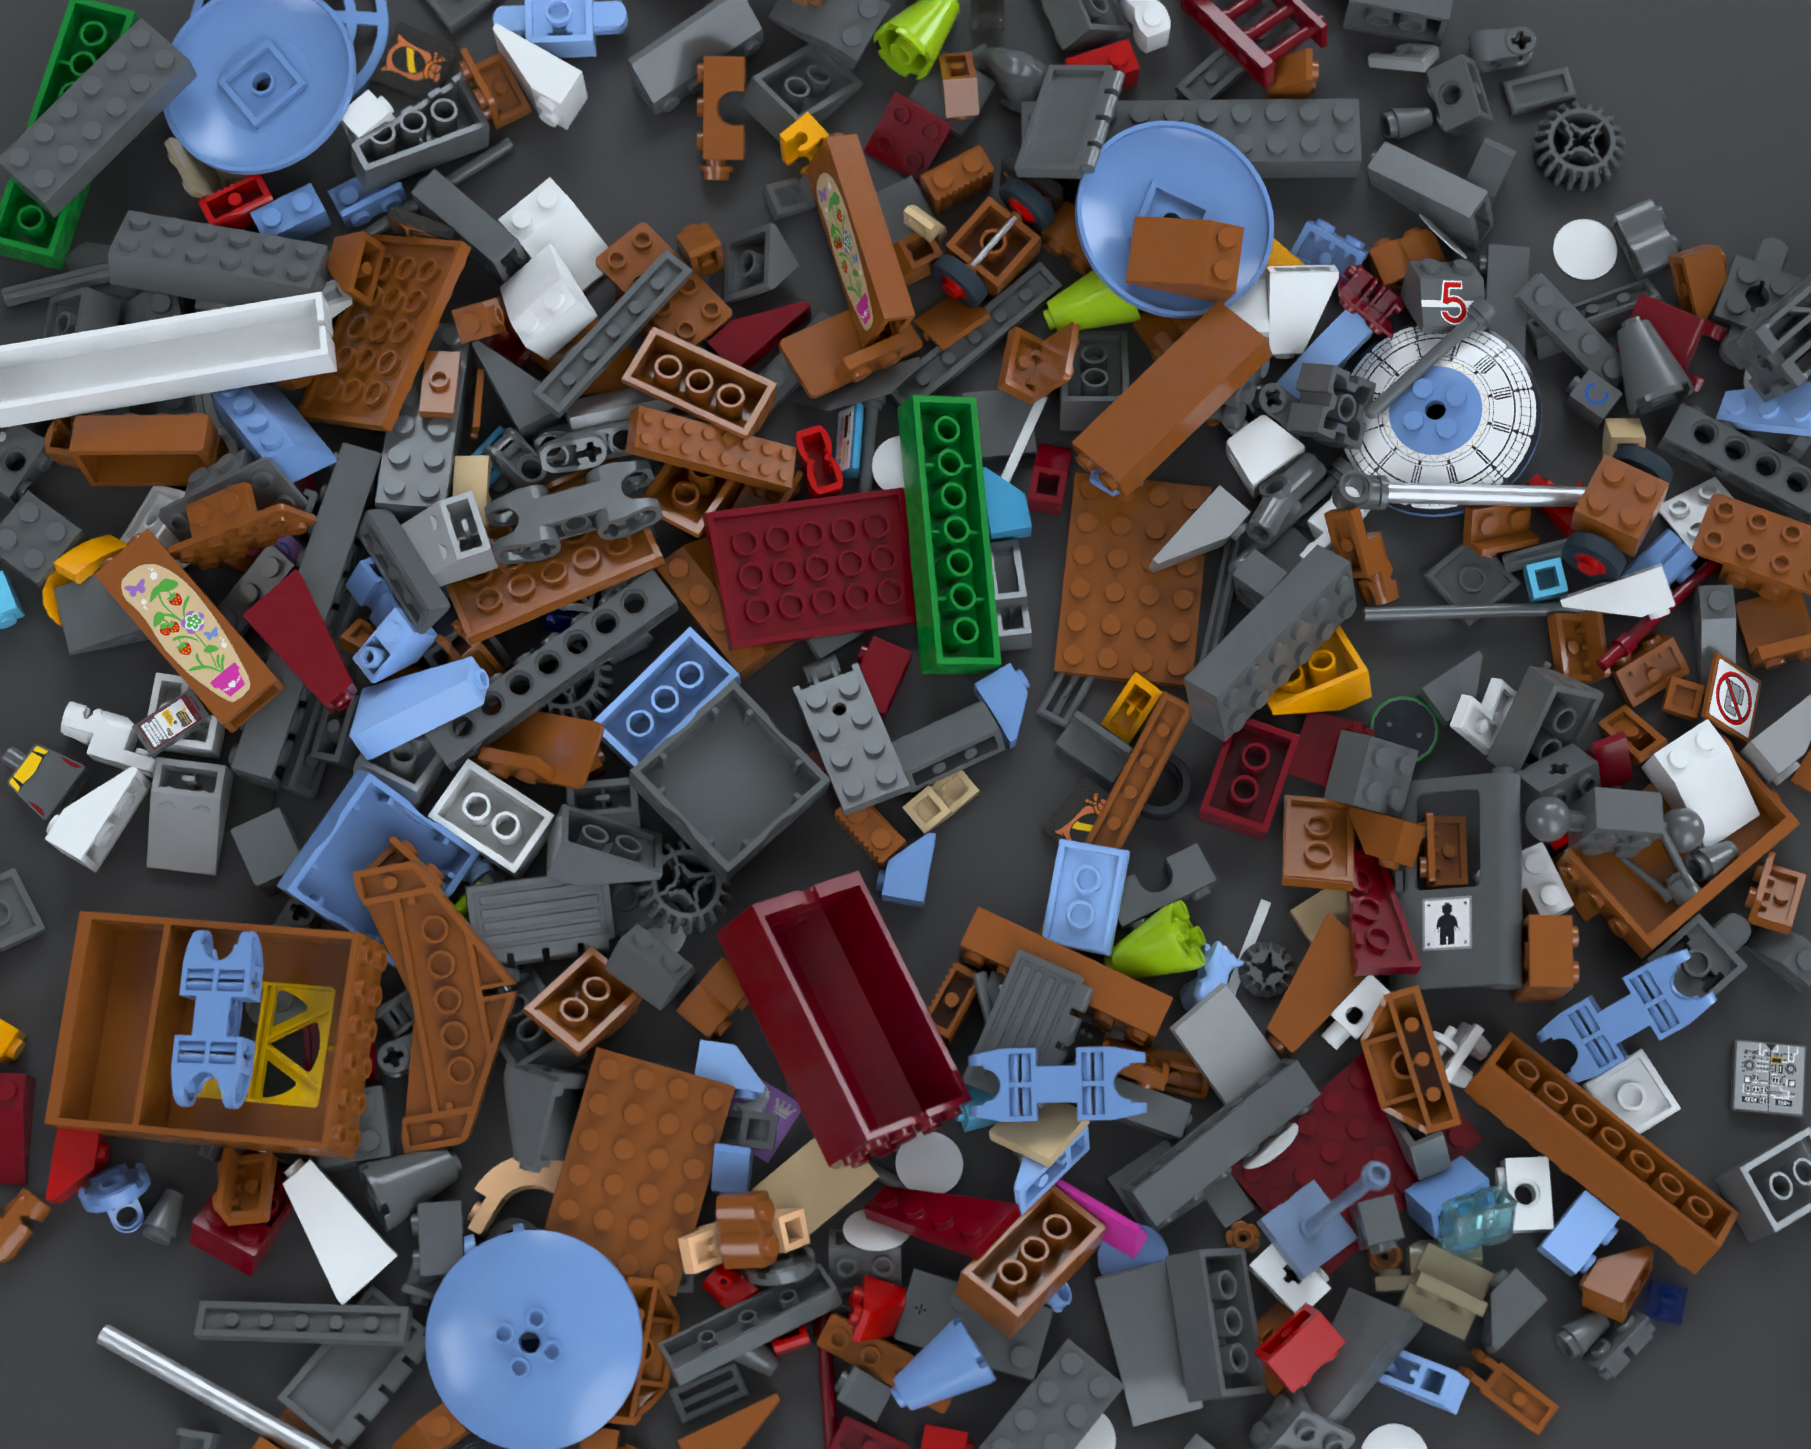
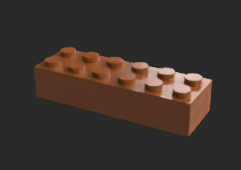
M981 907L977 908L960 943L959 956L964 958V965L976 971H982L985 968L1006 978L1017 950H1024L1085 977L1082 984L1095 989L1086 1012L1083 1013L1072 1008L1070 1011L1072 1015L1078 1017L1081 1013L1092 1018L1091 1024L1103 1031L1111 1032L1113 1028L1124 1033L1123 1039L1135 1046L1143 1048L1144 1043L1149 1046L1152 1045L1173 997Z

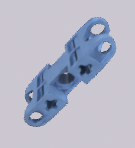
M197 930L191 936L184 956L179 993L182 997L196 1001L192 1035H175L171 1065L173 1095L180 1107H192L196 1101L197 1093H201L205 1083L212 1078H216L218 1089L222 1090L224 1106L236 1109L241 1107L245 1101L253 1073L256 1042L239 1036L243 1002L260 1003L264 970L262 945L256 932L243 931L239 937L238 944H234L229 956L219 960L217 950L213 949L214 943L211 932L208 930Z
M1683 949L1655 958L1624 976L1622 979L1631 992L1629 995L1602 1010L1594 997L1590 995L1562 1011L1535 1036L1539 1043L1552 1037L1553 1040L1559 1038L1567 1039L1576 1046L1578 1052L1577 1060L1570 1068L1571 1071L1565 1075L1575 1083L1596 1077L1625 1061L1629 1056L1621 1041L1648 1026L1652 1027L1660 1041L1689 1025L1715 1003L1717 998L1713 991L1700 998L1699 995L1693 997L1684 996L1676 990L1673 983L1674 975L1681 967L1680 964L1691 958L1688 950Z
M1111 1046L1076 1047L1075 1066H1038L1037 1048L997 1049L968 1056V1066H983V1069L995 1073L1000 1083L999 1092L991 1101L984 1102V1106H969V1116L1001 1122L1039 1121V1103L1077 1102V1121L1115 1120L1147 1113V1103H1131V1099L1123 1098L1118 1094L1114 1084L1118 1072L1130 1067V1063H1146V1053ZM1092 1053H1094L1095 1081L1092 1080ZM1020 1054L1022 1059V1082H1020ZM1093 1087H1095L1096 1115H1093ZM1020 1088H1022L1023 1116H1021Z

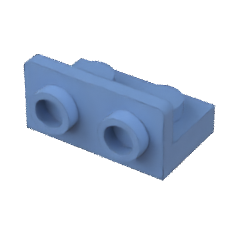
M355 177L328 191L347 229L353 226L361 227L369 223L373 216L383 211L391 212L401 206L402 202L408 200L399 181L365 193L358 178Z
M1320 218L1317 219L1316 223L1312 220L1307 221L1291 250V253L1304 265H1335L1339 274L1346 278L1347 276L1344 275V271L1351 263L1355 266L1362 265L1363 261L1367 258L1368 251L1363 249L1365 243L1349 234L1346 238L1335 234L1334 230L1336 227Z

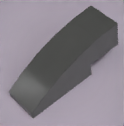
M1019 540L991 542L1000 652L1032 648V630Z

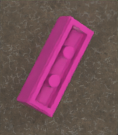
M1059 1179L1054 1184L1107 1226L1102 1241L1131 1258H1135L1148 1239L1147 1233L1140 1225L1062 1179Z

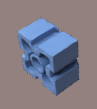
M369 557L359 561L345 586L360 607L365 605L371 608L372 613L369 619L378 628L394 608L403 609L373 559ZM441 586L440 588L448 600L450 596L446 586Z

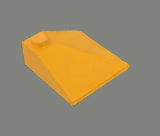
M1340 625L1334 630L1331 638L1325 642L1323 641L1312 653L1310 659L1306 663L1301 664L1290 675L1287 683L1281 687L1279 686L1268 698L1266 704L1273 715L1338 711L1372 697L1368 669Z

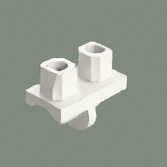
M1461 1022L1457 1029L1449 1025L1444 1034L1433 1031L1448 1081L1456 1087L1465 1088L1473 1077V1072L1463 1065L1467 1056L1470 1055L1475 1060L1481 1061L1492 1048V1045L1482 1036L1484 1029L1478 1024L1469 1025Z

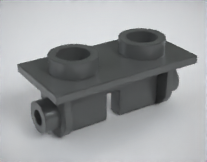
M1631 1308L1623 1323L1615 1320L1614 1326L1610 1331L1591 1346L1589 1353L1582 1360L1596 1368V1373L1603 1380L1608 1381L1610 1377L1615 1379L1631 1361L1623 1350L1627 1347L1633 1354L1637 1355L1653 1338L1652 1333L1655 1327L1648 1321L1650 1318L1647 1315Z

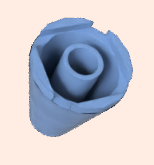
M959 1317L951 1320L893 1378L896 1386L891 1388L890 1391L901 1408L908 1405L910 1410L913 1411L989 1385L997 1380L977 1344L968 1335V1330Z

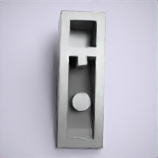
M1219 485L1153 558L1148 569L1154 573L1223 547L1230 538L1237 541L1245 532V528L1248 525L1246 520L1251 511Z

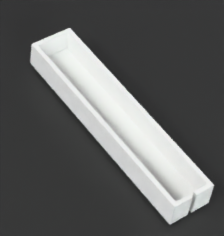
M315 292L0 346V428L336 372L335 346L331 338L334 337L331 309L322 292Z

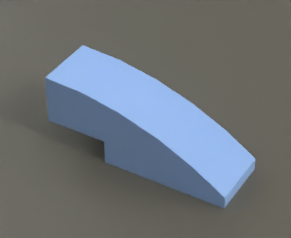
M1345 309L1294 362L1277 384L1300 399L1301 393L1299 390H1296L1302 363L1328 364L1343 368L1347 360L1371 338L1373 331L1357 312L1351 314Z

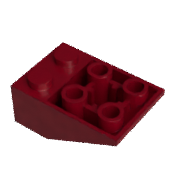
M245 1149L241 1155H250L267 1152ZM277 1158L269 1222L227 1226L219 1213H216L214 1210L212 1194L192 1221L189 1243L252 1277L271 1250L294 1209L283 1186V1182L288 1178L284 1172L291 1165Z

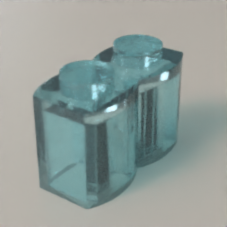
M1500 1186L1481 1189L1473 1196H1458L1447 1200L1442 1204L1438 1232L1439 1242L1451 1254L1464 1255L1477 1250L1482 1245H1496L1507 1241L1513 1234L1517 1200L1504 1187Z

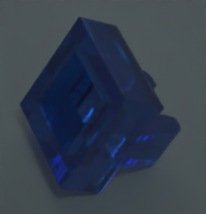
M1650 1281L1644 1315H1647L1650 1319L1681 1325L1688 1289Z

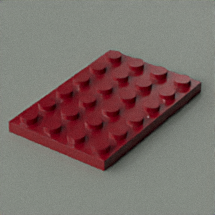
M903 487L706 512L703 515L729 651L917 625L906 499Z
M1364 1052L1319 1090L1321 1095L1312 1101L1314 1105L1309 1111L1300 1116L1295 1115L1286 1122L1296 1123L1299 1129L1295 1139L1280 1155L1258 1168H1244L1242 1159L1232 1167L1231 1174L1239 1186L1258 1208L1267 1215L1277 1206L1288 1201L1293 1194L1313 1179L1328 1199L1332 1201L1361 1178V1171L1365 1165L1373 1161L1385 1164L1390 1172V1180L1387 1186L1378 1191L1369 1190L1340 1213L1354 1233L1355 1230L1349 1208L1358 1202L1393 1194L1399 1214L1407 1207L1405 1190L1414 1183L1421 1181L1418 1180L1405 1160L1386 1113L1381 1110ZM1459 1111L1462 1124L1441 1130L1444 1134L1451 1162L1461 1155L1464 1157L1483 1140V1137ZM1266 1138V1139H1265L1263 1142H1261L1258 1146H1260L1261 1144H1263L1268 1138ZM1357 1239L1320 1266L1327 1276H1330L1359 1250Z

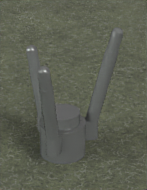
M1664 828V834L1661 838L1677 869V872L1664 880L1667 884L1666 888L1629 858L1623 857L1621 862L1657 891L1665 903L1673 899L1677 906L1696 895L1701 889L1687 871L1670 836Z

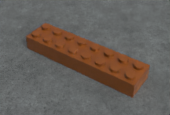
M639 405L630 411L626 453L783 494L790 490L793 485L796 447L755 436L745 440L711 424Z

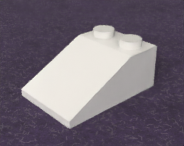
M496 23L492 29L499 53H502L515 79L538 114H540V119L552 127L559 125L567 130L588 99L582 71Z
M550 177L498 219L499 224L518 239L529 261L549 243L553 245L583 293L604 276L596 267L595 262L596 257L605 251L608 246L572 200Z
M550 243L500 287L510 323L523 344L547 361L598 317L559 254Z
M1708 719L1653 754L1641 767L1672 809L1688 808L1695 811L1702 818L1705 834L1699 845L1700 848L1718 844L1760 815L1729 746Z
M133 766L64 808L60 815H55L47 826L46 832L48 834L45 840L61 853L96 873L151 788L152 783L137 768Z

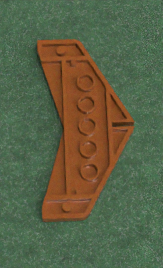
M409 861L354 871L352 873L358 896L363 906L367 907L412 999L414 1010L406 1111L402 1121L401 1132L404 1154L461 1144L472 1135L518 991L486 996L485 990L517 984V982L421 864Z

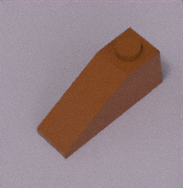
M776 1393L677 1440L680 1448L744 1449L780 1404L781 1399Z

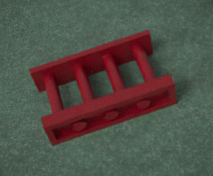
M1180 0L1181 9L1264 89L1275 82V62L1309 38L1322 49L1328 46V24L1321 14H1315L1301 0H1271L1278 9L1248 30H1241L1233 21L1263 0H1240L1226 10L1219 9L1212 2L1213 0ZM1287 18H1290L1300 28L1268 51L1266 49L1261 50L1254 43L1255 40Z

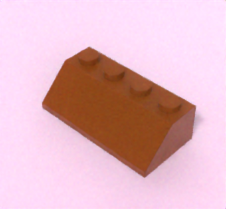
M654 326L621 379L622 383L745 440L761 429L774 406L777 383Z
M707 537L683 545L664 559L665 564L655 567L658 577L676 599L677 603L713 649L739 673L741 682L795 643L789 642L729 651Z

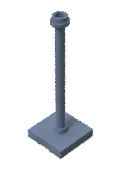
M1373 1161L1368 1163L1361 1171V1178L1332 1201L1328 1199L1313 1179L1293 1194L1288 1201L1277 1206L1256 1223L1299 1280L1302 1281L1358 1238L1340 1213L1369 1190L1378 1191L1386 1187L1390 1180L1389 1169L1381 1162Z

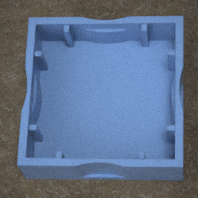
M358 769L276 887L339 931L359 932L385 945L367 907L363 906L358 896L352 872L365 870L389 846L388 840L395 836L400 842L404 839L409 841L419 852L417 858L425 865L432 863L444 875L442 881L445 887V895L449 897L480 852L443 825L423 816L407 799L374 775ZM385 946V951L387 953V964L396 968Z

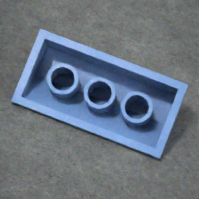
M259 384L210 393L219 422L241 450L246 448L254 457L253 462L262 457L271 458L292 483L337 462L335 455L278 387Z

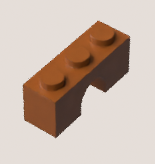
M704 56V63H698L697 82L703 83V97L697 98V117L703 118V131H697V151L703 152V159L744 160L746 125L731 124L725 121L719 112V103L727 92L746 91V56Z

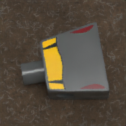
M35 744L27 755L15 746H12L4 754L1 761L3 765L14 771L7 784L48 824L55 815H60L63 809L73 802L93 775L83 764L39 744Z

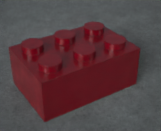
M1248 718L1240 731L1234 732L1226 742L1223 741L1197 819L1264 841L1300 735Z

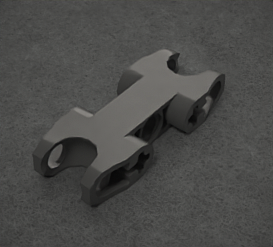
M674 406L672 410L664 411L708 424V422L687 412L677 413L680 409ZM629 419L578 430L571 429L569 423L541 431L533 438L535 452L540 457L542 469L550 473L577 471L596 467L607 459L631 455L626 453L627 440L623 443L613 442V436L617 431H628ZM552 436L557 438L545 443L541 447V443L545 438ZM560 447L558 452L547 454L551 449ZM562 460H564V461H563L561 464H559V465H551V464L548 463V462H554V461H562Z
M647 461L613 462L591 469L586 475L587 484L550 494L547 487L536 484L516 489L493 500L484 507L489 524L497 527L517 526L513 532L499 538L492 545L497 563L536 562L553 557L561 550L560 540L597 530L601 538L614 540L633 535L653 525L663 517L658 499L650 497L630 498L634 492L648 486L655 480L650 463ZM637 472H643V473H644V474L639 475V476L629 477V476H630L631 474H633V473H637ZM500 510H510L503 514H495ZM646 510H653L652 512L645 515L638 514ZM518 548L512 552H503L506 549Z

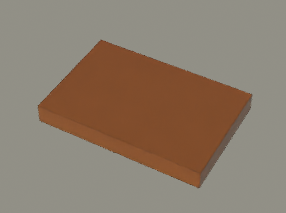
M1284 795L1281 885L1343 891L1353 890L1354 825L1348 813L1349 805L1325 798Z

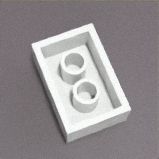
M469 759L466 760L428 815L431 821L446 827L479 851L480 856L489 859L492 864L515 879L522 878L547 842L548 835L556 819L554 814Z

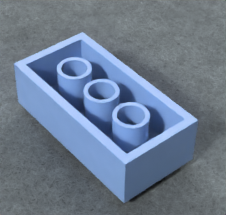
M689 627L594 720L605 728L601 741L632 769L666 738L682 730L693 719L697 711L732 680L741 685L740 675Z

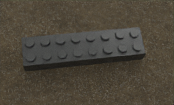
M818 1263L816 1264V1269L805 1278L792 1283L772 1286L657 1345L665 1364L678 1385L681 1386L843 1304L837 1287L821 1264Z

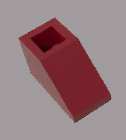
M1039 443L1027 504L1029 510L1061 516L1073 449Z

